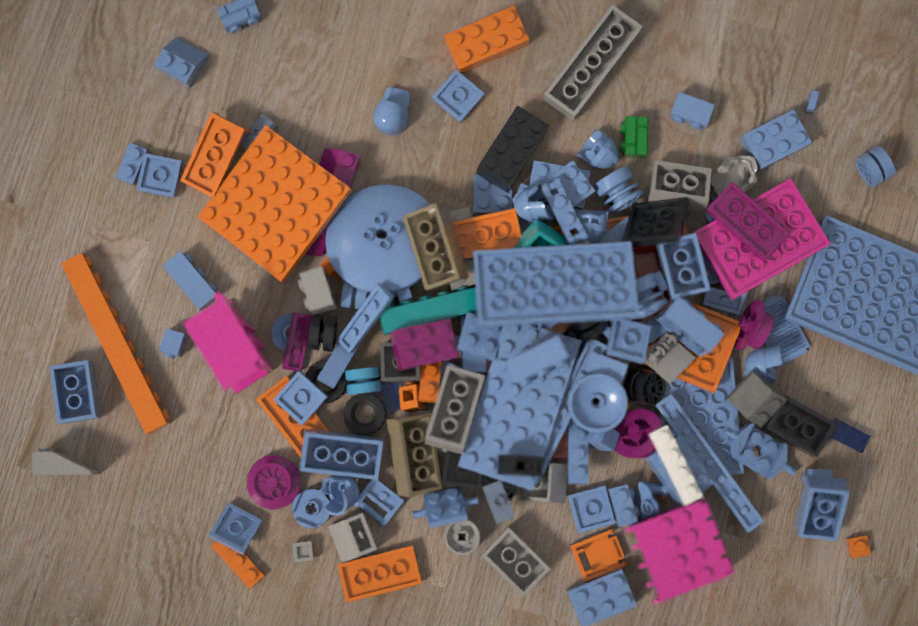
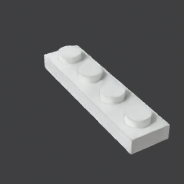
M668 425L650 433L649 436L683 505H688L702 498L703 495Z

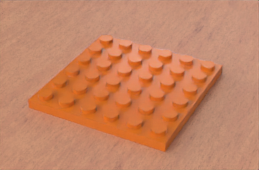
M265 125L220 185L214 198L209 200L197 217L280 282L284 283L352 192V189Z

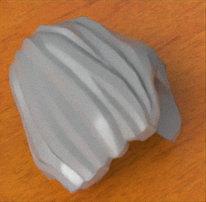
M742 155L726 158L711 178L710 185L714 189L716 196H719L731 182H734L744 192L757 183V163L755 158Z

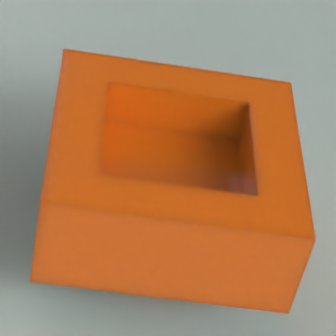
M867 535L846 539L850 558L871 555Z

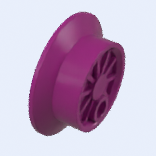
M761 300L753 301L740 317L738 327H741L734 344L735 349L742 350L747 346L758 349L767 340L773 326V315L764 311V303Z
M634 409L626 412L621 422L613 428L620 433L615 451L626 458H644L651 455L656 448L649 434L663 427L659 417L646 409Z
M270 455L259 459L253 464L247 475V490L250 497L256 504L266 509L275 510L288 506L298 495L301 486V478L297 467L289 459L278 455Z

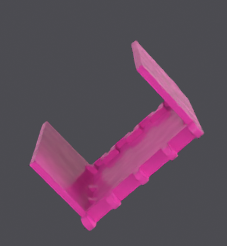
M217 292L214 295L216 303L188 319L183 324L224 391L232 387L235 394L268 375V372H272L273 366L263 351L265 348L260 338L253 335L255 330L251 323L242 317L233 301Z
M700 498L685 506H675L658 513L656 516L641 519L637 523L628 525L629 527L625 529L626 533L634 531L638 543L631 547L633 550L640 548L645 562L639 564V568L647 566L652 581L647 582L646 586L651 587L655 585L657 593L655 594L656 598L652 600L653 604L718 581L734 573L729 556L721 558V555L727 553L722 538L715 540L713 538L720 534L715 520H706L707 517L712 516L706 498Z

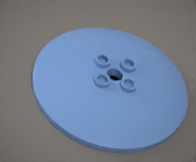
M396 185L371 186L348 197L331 218L326 232V250L336 273L349 285L369 293L373 291L377 284H382L392 293L417 283L422 277L403 216L427 207L430 204L416 192ZM381 231L387 232V236L383 239L377 237V234Z

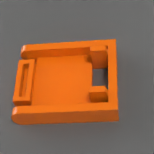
M613 528L570 545L584 582L628 565L627 561L618 562V560L625 558L617 536L608 538L609 534L614 533ZM585 551L591 569L584 571L578 553Z

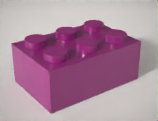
M450 319L393 330L390 333L398 371L450 361L459 357Z

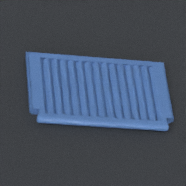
M776 294L763 301L764 311L773 315V326L764 344L766 347L776 344L780 345L782 363L776 366L778 368L807 353L806 348H810L811 345L800 325L784 319L789 304L784 295L778 297Z

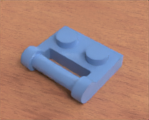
M372 479L359 495L354 506L356 508L360 507L379 522V526L384 528L404 500L379 480ZM366 496L388 512L385 517L363 501Z

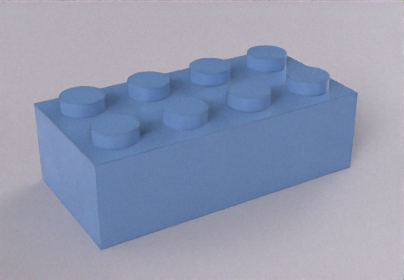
M304 429L299 464L300 471L378 480L383 440L381 437Z

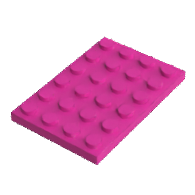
M791 178L753 199L790 232L765 262L717 220L692 233H696L702 252L731 300L831 244Z

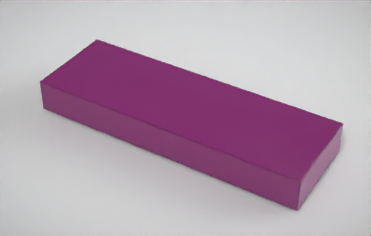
M298 312L292 313L282 365L283 369L302 372L312 315Z

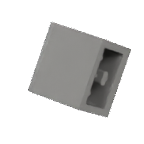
M364 512L328 526L342 563L378 549Z

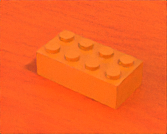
M511 6L444 35L448 50L457 70L461 74L529 45L528 35L515 6Z

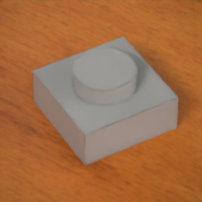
M312 541L292 543L294 563L314 560Z

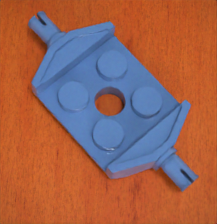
M747 423L738 431H734L728 426L724 428L723 434L731 438L730 453L735 460L767 479H773L782 470L792 476L796 473L794 471H797V469L787 463L788 444L780 443L754 427V423ZM755 446L760 450L758 456H755L753 453Z

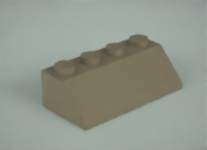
M434 203L403 216L425 290L453 284L469 278L446 203Z
M431 412L386 419L398 496L411 497L442 489L437 448L425 444L426 433L432 417Z

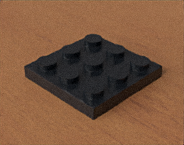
M688 197L634 203L631 207L622 242H631L632 247L680 242L690 204Z

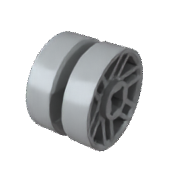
M471 520L449 524L444 534L445 544L451 552L457 555H467L473 552L480 541L478 527ZM460 533L466 535L464 540L459 539L458 535Z

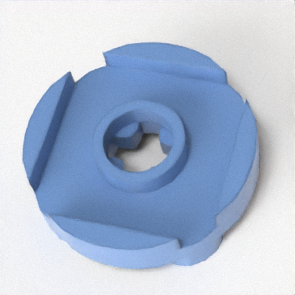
M316 489L305 490L298 494L292 504V512L297 523L306 528H315L324 524L330 516L324 509L330 502L329 498ZM314 503L317 511L309 514V510L306 507Z

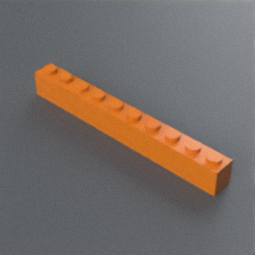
M80 253L62 262L61 265L145 434H151L169 425L168 419H170V415L166 408H162L160 404L162 399L157 391L154 392L151 386L153 381L149 374H145L143 370L145 365L140 357L137 358L134 352L136 347L132 340H128L126 336L128 331L123 323L120 324L117 318L119 313L115 306H111L109 302L111 297L106 289L103 290L100 284L102 279L97 272H94L92 268L94 263L91 257Z

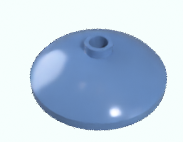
M595 373L584 376L574 384L568 396L570 416L579 427L589 432L601 433L611 430L621 422L626 413L627 397L623 387L617 380L605 374ZM598 398L599 403L593 404L592 400Z

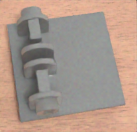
M666 332L647 351L645 363L666 382L671 384L693 362L695 357L677 342L678 336L675 333L668 334Z

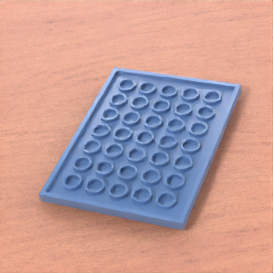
M825 215L820 227L831 244L807 258L784 319L918 375V253Z

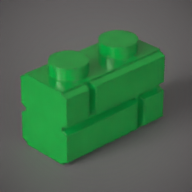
M627 116L624 122H621L620 132L624 133V141H620V152H623V157H647L649 117Z

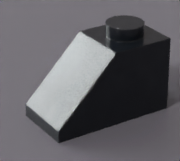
M498 454L497 474L542 477L543 457Z

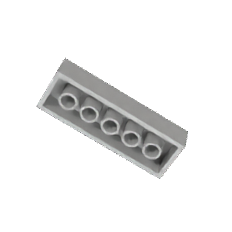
M612 4L544 93L543 100L574 121L641 33L643 26Z

